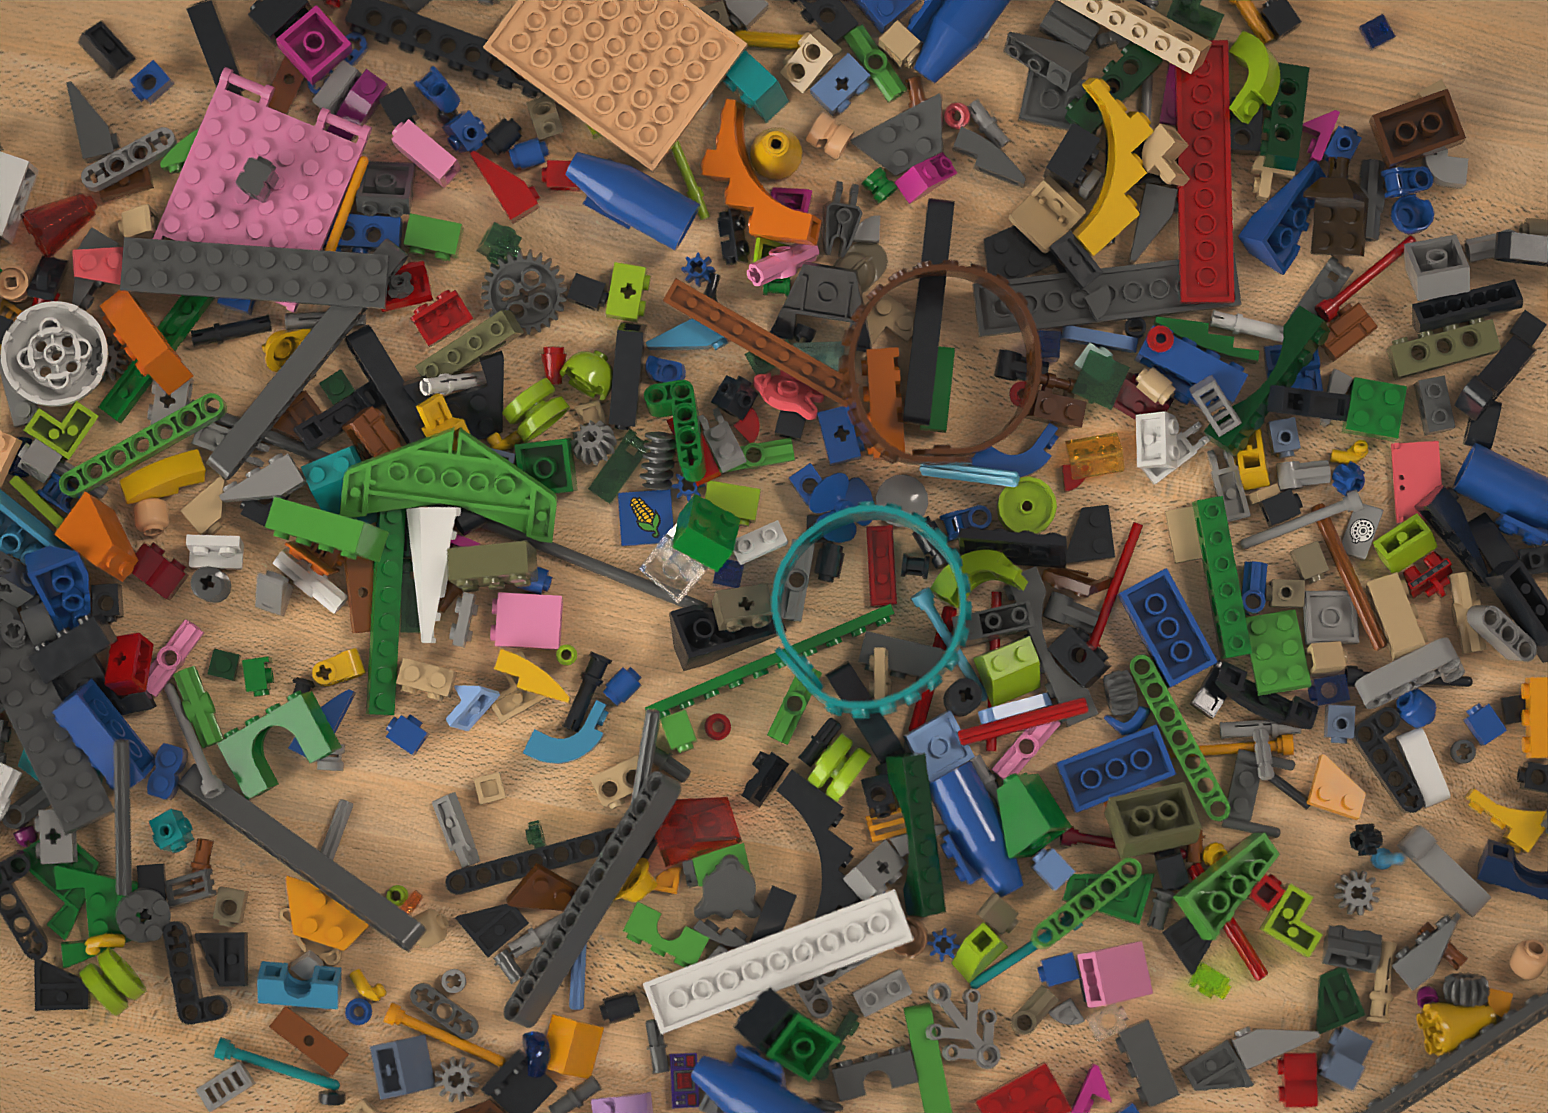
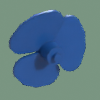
M835 473L824 478L814 488L808 501V506L814 513L827 512L818 517L817 523L838 511L856 507L859 502L874 501L870 489L862 479L854 477L849 480L846 474ZM872 520L858 521L856 523L862 526L869 525L872 522ZM855 523L844 525L823 537L826 540L837 543L850 541L856 535Z

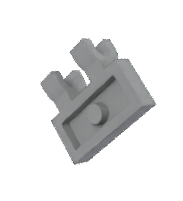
M463 592V597H458L455 613L459 614L457 624H452L449 639L453 640L454 646L465 648L466 642H471L473 631L469 630L472 615L477 616L478 605L475 604L476 595Z

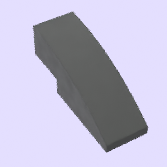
M961 126L953 146V151L976 159L973 170L1023 188L1026 178L1009 157L987 139Z

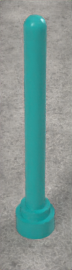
M1063 913L1064 916L1060 918V924L1065 927L1072 924L1071 916ZM1083 923L1074 928V931L1084 926ZM1048 931L1037 936L1043 943H1048L1051 940V935ZM1032 941L1028 942L978 975L970 982V987L978 989L1039 948H1036Z
M220 1037L215 1050L214 1058L223 1061L225 1058L230 1060L232 1057L331 1090H338L340 1087L338 1080L236 1048L235 1044L231 1043V1040Z

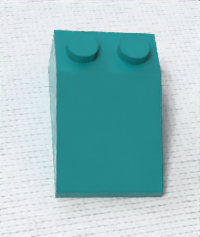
M355 445L301 466L310 491L321 510L340 515L345 471L351 465L362 462ZM377 512L367 513V516L348 518L372 524L377 522Z

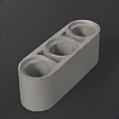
M1474 605L1468 610V624L1506 659L1529 662L1535 658L1537 646L1534 640L1496 606Z

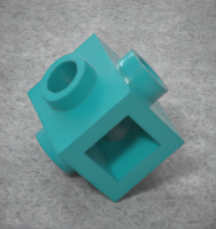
M169 809L149 821L154 833L152 835L153 841L161 850L177 853L186 849L187 844L194 840L191 833L193 830L192 825L184 817L182 811Z

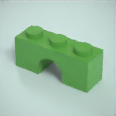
M637 902L623 930L628 933L626 938L639 945L642 941L652 945L650 950L663 957L666 953L676 957L674 962L684 968L696 964L709 938L685 926L682 934L677 939H664L657 929L662 913Z

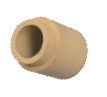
M1145 367L1135 379L1139 382L1136 387L1155 403L1159 402L1161 405H1164L1176 390L1172 386L1173 382L1154 367L1150 370Z

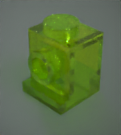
M1200 962L1187 985L1194 988L1197 984L1200 986L1197 991L1211 999L1215 995L1224 1000L1231 989V986L1228 985L1231 979L1204 962Z

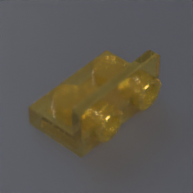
M1117 432L1065 441L1066 452L1071 466V475L1074 480L1123 472L1125 470L1123 449Z

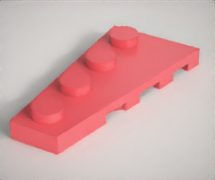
M123 247L72 250L74 277L120 285Z

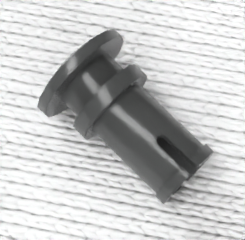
M1153 888L1157 896L1156 898L1153 897L1152 902H1154L1147 926L1163 930L1169 908H1173V903L1171 902L1176 893L1168 889Z

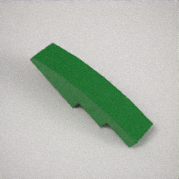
M1157 316L1154 319V326L1163 325L1171 329L1173 336L1181 340L1183 337L1194 341L1197 343L1196 348L1204 352L1209 349L1219 354L1222 358L1250 364L1258 362L1259 350L1233 347L1234 337L1208 334L1209 323Z

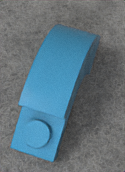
M596 700L582 729L569 738H552L534 729L523 754L552 764L569 763L586 756L600 743L605 735L596 730L597 725L603 726L609 714L605 710L607 705Z

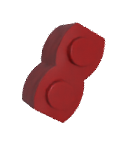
M1316 1053L1281 1054V1059H1277V1074L1282 1075V1086H1278L1277 1089L1278 1102H1283V1107L1285 1108L1318 1107Z

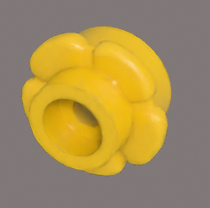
M1215 842L1208 844L1204 848L1203 860L1207 866H1212L1227 854L1224 845Z

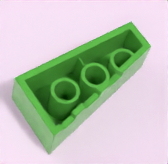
M274 497L265 525L266 528L274 531L273 536L289 540V537L292 536L296 537V543L311 547L312 543L319 544L318 549L333 553L334 549L341 551V556L356 560V557L359 556L376 562H380L389 534L388 531L362 521Z
M1265 832L1252 833L1173 896L1203 940H1215L1221 933L1219 931L1226 922L1230 921L1235 914V910L1242 901L1246 900L1251 893L1250 890L1257 881L1261 880L1280 853Z

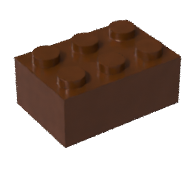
M1448 89L1372 115L1369 120L1386 169L1395 168L1461 145L1466 139Z

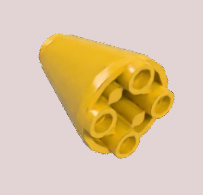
M772 127L763 130L755 137L751 145L750 158L753 168L760 175L768 179L781 180L790 178L797 171L802 161V147L799 139L792 132L784 128ZM774 142H776L777 145H781V147L778 149H774L771 146L774 144Z
M1428 1003L1422 1008V1013L1416 1015L1418 1027L1423 1029L1425 1050L1429 1055L1435 1054L1436 1056H1442L1445 1053L1456 1050L1457 1046L1466 1039L1471 1038V1040H1474L1481 1035L1480 1031L1490 1024L1496 1026L1497 1022L1493 1008L1485 1005L1463 1007L1461 1005L1455 1006L1453 1003Z

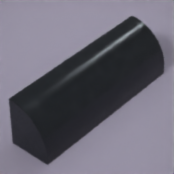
M1513 279L1472 289L1470 292L1412 304V325L1417 333H1422L1520 309L1523 306V297L1516 280Z

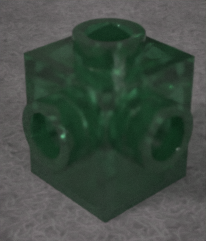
M494 222L486 230L476 251L486 256L487 260L492 264L499 265L498 257L500 256L506 261L509 251L514 257H517L518 249H521L518 245L522 237L517 235L514 229Z

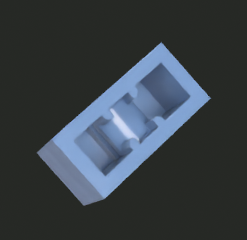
M847 53L810 89V94L831 116L836 112L841 114L851 104L849 100L855 94L860 96L870 86L868 83L870 81V74ZM847 82V90L840 89L838 91L837 83L844 84Z
M1042 848L1031 859L1034 862L1031 868L1052 890H1057L1075 873L1053 848L1049 850Z

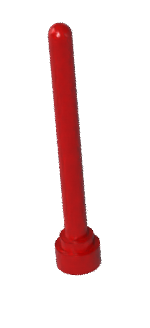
M1408 236L1333 299H1323L1315 306L1319 317L1327 323L1335 318L1339 307L1404 254V244L1416 242L1415 237Z

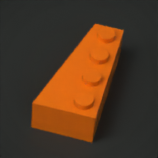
M119 290L100 305V308L105 313L102 319L111 330L116 329L113 334L122 345L127 344L124 350L133 361L138 360L135 364L138 370L144 376L149 374L168 395L172 394L194 376L181 362L182 359L168 344L166 338L130 292Z
M898 347L866 349V360H861L862 376H867L868 386H863L864 402H869L870 411L866 412V415L875 430L886 442L905 452L902 396L900 393L901 379L898 366L899 349ZM867 447V454H873V461L883 460L879 457L881 453L874 447L870 449Z

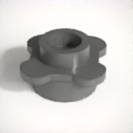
M409 272L392 277L388 283V294L390 297L401 299L413 292L414 287L410 283L412 276Z

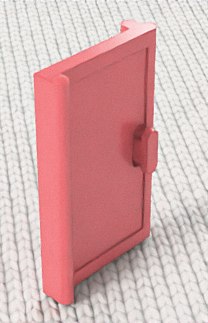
M1439 441L1391 444L1396 523H1403L1416 513L1425 522L1426 520L1414 506L1437 486H1442Z

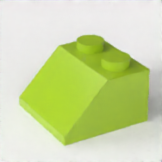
M1030 636L1017 639L973 657L992 707L1041 688L1040 661Z

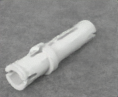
M1217 310L1212 312L1210 327L1231 330L1232 334L1236 335L1244 333L1283 342V326L1245 318L1243 314L1239 313L1232 315Z
M483 370L457 375L444 373L435 378H424L421 380L420 391L423 395L436 393L448 395L453 391L466 390L485 384L487 381Z

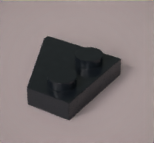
M507 904L458 915L455 918L488 958L529 924L517 907H511Z
M42 959L34 960L35 1011L90 1009V990L80 977Z

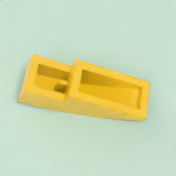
M198 449L149 464L119 480V485L126 504H132L149 498H160L178 494L179 487L202 483L205 481L206 469Z
M500 649L494 669L519 677L517 688L570 703L571 698L546 672L532 662L514 653Z

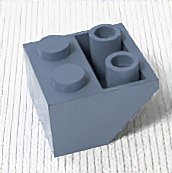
M426 1034L370 1046L380 1100L435 1088Z

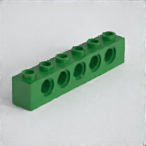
M1223 496L1192 502L1202 553L1203 568L1220 659L1252 654Z

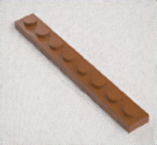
M675 278L663 302L842 406L848 407L847 399L843 400L840 384L844 382L843 374Z

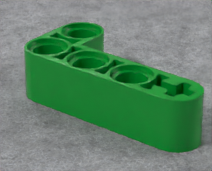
M676 380L650 385L644 392V399L649 413L656 418L673 416L678 461L683 477L690 482L700 481L706 474L698 404L692 384L687 380ZM683 395H688V396L685 397V398H679V397H681V396H683ZM693 440L692 443L685 444L687 441ZM690 459H694V465L692 466L690 464Z

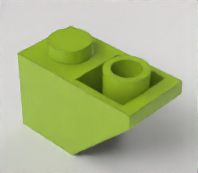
M983 922L963 941L951 964L970 983L1001 955L1008 946L989 925Z

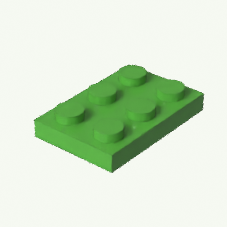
M1292 609L1246 617L1252 654H1249L1258 696L1311 687V679L1296 610Z

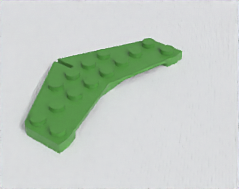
M455 427L351 465L347 468L343 477L340 515L344 517L354 518L367 516V513L434 504H448L462 507L526 533L527 537L548 543L553 541L557 509L556 494L462 428L459 430L457 451H452Z

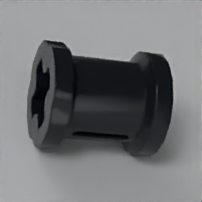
M903 553L901 577L914 575L922 576L923 579L927 580L930 556L918 558L909 557L908 554Z

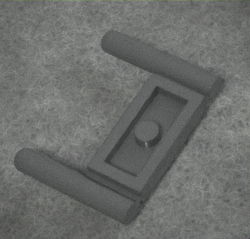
M1238 749L1227 798L1231 811L1228 818L1222 821V827L1249 833L1265 832L1268 837L1278 838L1281 833L1279 828L1250 822L1260 782L1258 776L1259 765H1257L1255 752ZM1272 756L1273 764L1271 767L1290 771L1294 770L1295 762L1293 760Z

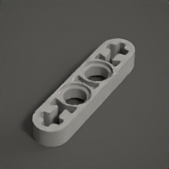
M165 127L158 128L87 166L81 173V180L88 190L92 192L100 191L166 156L177 144V139L170 129ZM162 136H165V138H167L168 144L165 146L162 143H160V138ZM152 142L157 151L153 152L148 143ZM144 147L148 150L145 158L136 159L134 157L136 149ZM115 160L124 161V167L119 172L111 170V164ZM103 167H105L106 171L110 175L109 177H106V175L104 174L102 170ZM94 173L98 176V182L96 183L90 181V175Z

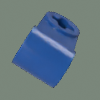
M434 66L430 67V72L420 81L416 80L413 82L423 96L430 100L441 112L449 113L458 107L460 103L459 95Z
M1397 167L1381 171V176L1385 179L1387 190L1385 198L1415 194L1429 189L1433 184V175L1427 167Z
M53 471L51 478L42 489H38L37 493L69 514L71 511L70 502L73 498L60 490L59 480L61 476ZM68 482V490L71 492L75 491L76 489Z
M982 505L939 516L940 520L944 522L948 542L958 539L959 528L978 527L981 530H985L992 521L990 510ZM977 511H982L986 513L988 519L985 524L977 525L972 520L973 514ZM952 520L955 522L957 531L954 530Z

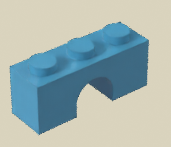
M261 961L257 978L258 1003L338 1010L342 993V968L315 965L311 979L297 980L290 975L288 963Z

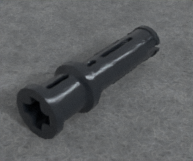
M592 651L589 654L591 659L585 672H582L580 675V679L583 681L562 725L567 729L571 728L572 731L577 733L597 686L600 687L603 684L602 677L608 664H611L613 661Z

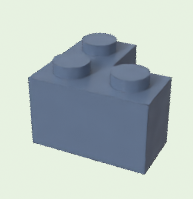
M1340 1026L1339 1030L1334 1029L1328 1043L1331 1044L1328 1053H1322L1318 1060L1317 1068H1319L1317 1074L1354 1091L1365 1069V1066L1362 1064L1373 1041L1344 1026Z

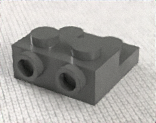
M369 161L356 193L357 212H362L366 216H374L376 213H387L395 218L401 217L403 214L410 215L416 172L415 163Z

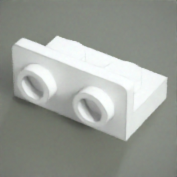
M1165 411L1136 415L1138 468L1162 466L1177 468V460L1180 457V451L1177 446L1179 423L1175 415Z
M777 520L736 538L734 555L740 565L788 544L779 521Z
M186 535V546L190 551V568L199 569L211 566L217 569H242L244 543L240 536Z

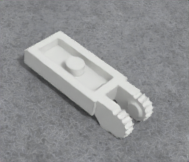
M1199 421L1185 432L1177 434V446L1180 451L1177 468L1197 454V450L1210 441L1207 436H1204L1198 440V443L1192 446L1187 440V437L1195 434L1202 427ZM1162 466L1144 468L1142 470L1155 485L1177 468Z

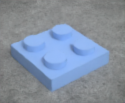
M951 710L941 713L903 736L911 753H925L929 783L975 757L969 744L961 745L958 737V731L961 729Z

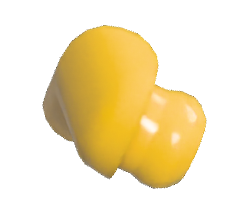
M516 431L503 439L499 433H494L487 438V442L490 444L489 448L501 451L510 450L515 447V444L524 442Z
M1357 440L1347 451L1332 449L1330 462L1348 465L1352 461L1357 464L1368 454L1367 442Z
M101 934L89 937L85 942V945H87L85 951L89 955H98L100 947L123 948L125 936L124 934Z
M357 969L349 975L358 992L368 999L376 1002L386 996L387 991L381 983H377L372 987L361 969Z

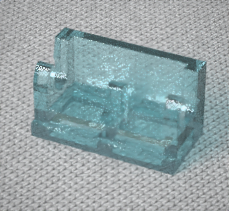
M842 341L794 343V347L839 372V357L844 355L845 346L841 345Z

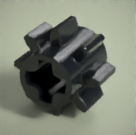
M1374 823L1355 825L1356 831L1350 834L1351 848L1358 851V856L1378 854L1377 848L1383 845L1382 832L1374 829Z

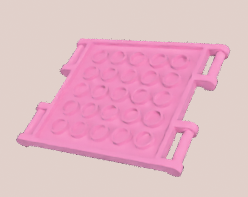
M225 67L152 239L163 240L166 237L175 241L322 250L346 194L357 162L368 142L372 127L365 124L360 126L331 114V110L324 107L318 115L315 126L268 107L275 87L268 84L263 86L234 74L233 70ZM229 83L260 95L259 103L228 91ZM328 123L359 136L357 143L325 131L326 124ZM258 156H261L277 167L275 172L278 174L279 180L275 187L270 189L271 194L266 202L262 203L245 194L235 183L239 174L245 171L243 167L248 158L253 157L257 160ZM276 302L286 306L287 310L295 313L299 303Z

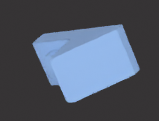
M455 685L454 688L461 702L446 718L448 725L469 731L496 701L500 693L482 686Z

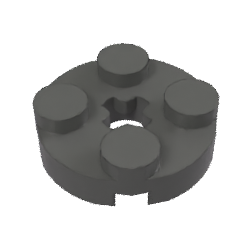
M150 888L135 889L134 892L127 896L125 895L119 901L116 908V921L121 932L135 942L145 943L158 940L171 919L168 902L159 892ZM143 909H148L149 919L140 922V918L136 916L137 912L140 913Z

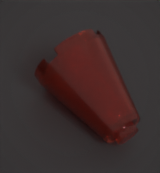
M83 193L25 210L20 214V217L28 234H32L36 242L34 243L45 258H49L56 254L96 216L94 210L97 209V205L90 195L85 196Z

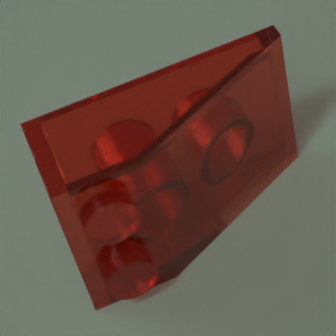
M728 797L677 799L655 833L656 841L666 867L742 842Z

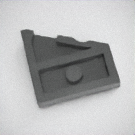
M1228 1040L1218 1044L1181 1067L1195 1091L1254 1086Z

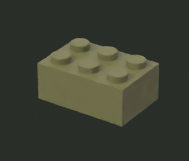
M527 541L447 548L449 581L458 588L463 589V592H475L479 590L478 587L489 586V589L492 590L503 589L505 584H515V587L531 586V582L538 581L537 552Z
M1185 781L1110 797L1104 812L1120 859L1197 843L1202 829Z

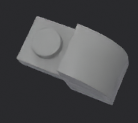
M1448 149L1422 158L1423 167H1427L1433 175V183L1442 187L1462 189L1466 185L1468 158L1448 156Z

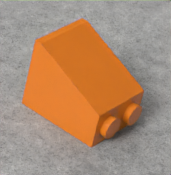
M85 491L54 535L97 567L123 582L132 573L134 566L138 562L136 554L115 510Z

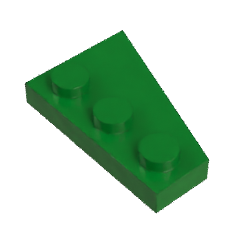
M1104 874L1071 875L1068 879L1062 901H1070ZM1123 874V875H1124L1125 877H1127V878H1132V877H1134L1135 874ZM1141 874L1133 884L1096 912L1139 925L1155 874ZM1109 881L1101 882V890L1106 894H1112L1114 891L1113 884ZM1080 898L1081 907L1089 910L1093 908V902L1090 898Z

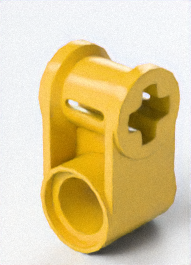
M357 648L341 652L334 657L320 661L315 664L312 670V677L317 684L323 687L349 681L366 674ZM322 668H326L328 671L332 670V673L328 674V680L318 677V675L322 674Z

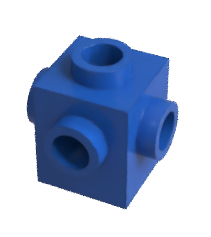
M470 110L460 112L442 126L448 136L447 141L449 145L460 153L468 151L471 153L483 146L481 141L488 136L484 131L485 125L478 117H474Z

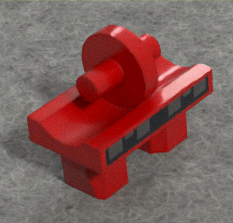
M1434 551L1424 559V564L1429 570L1421 574L1414 565L1403 572L1409 594L1413 599L1423 592L1428 598L1435 593L1440 598L1446 596L1443 588L1450 584L1447 576L1453 573L1451 569L1452 563L1448 558L1443 559Z

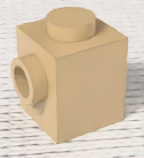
M1341 641L1311 643L1304 650L1310 677L1335 676L1346 667L1347 654L1342 648Z

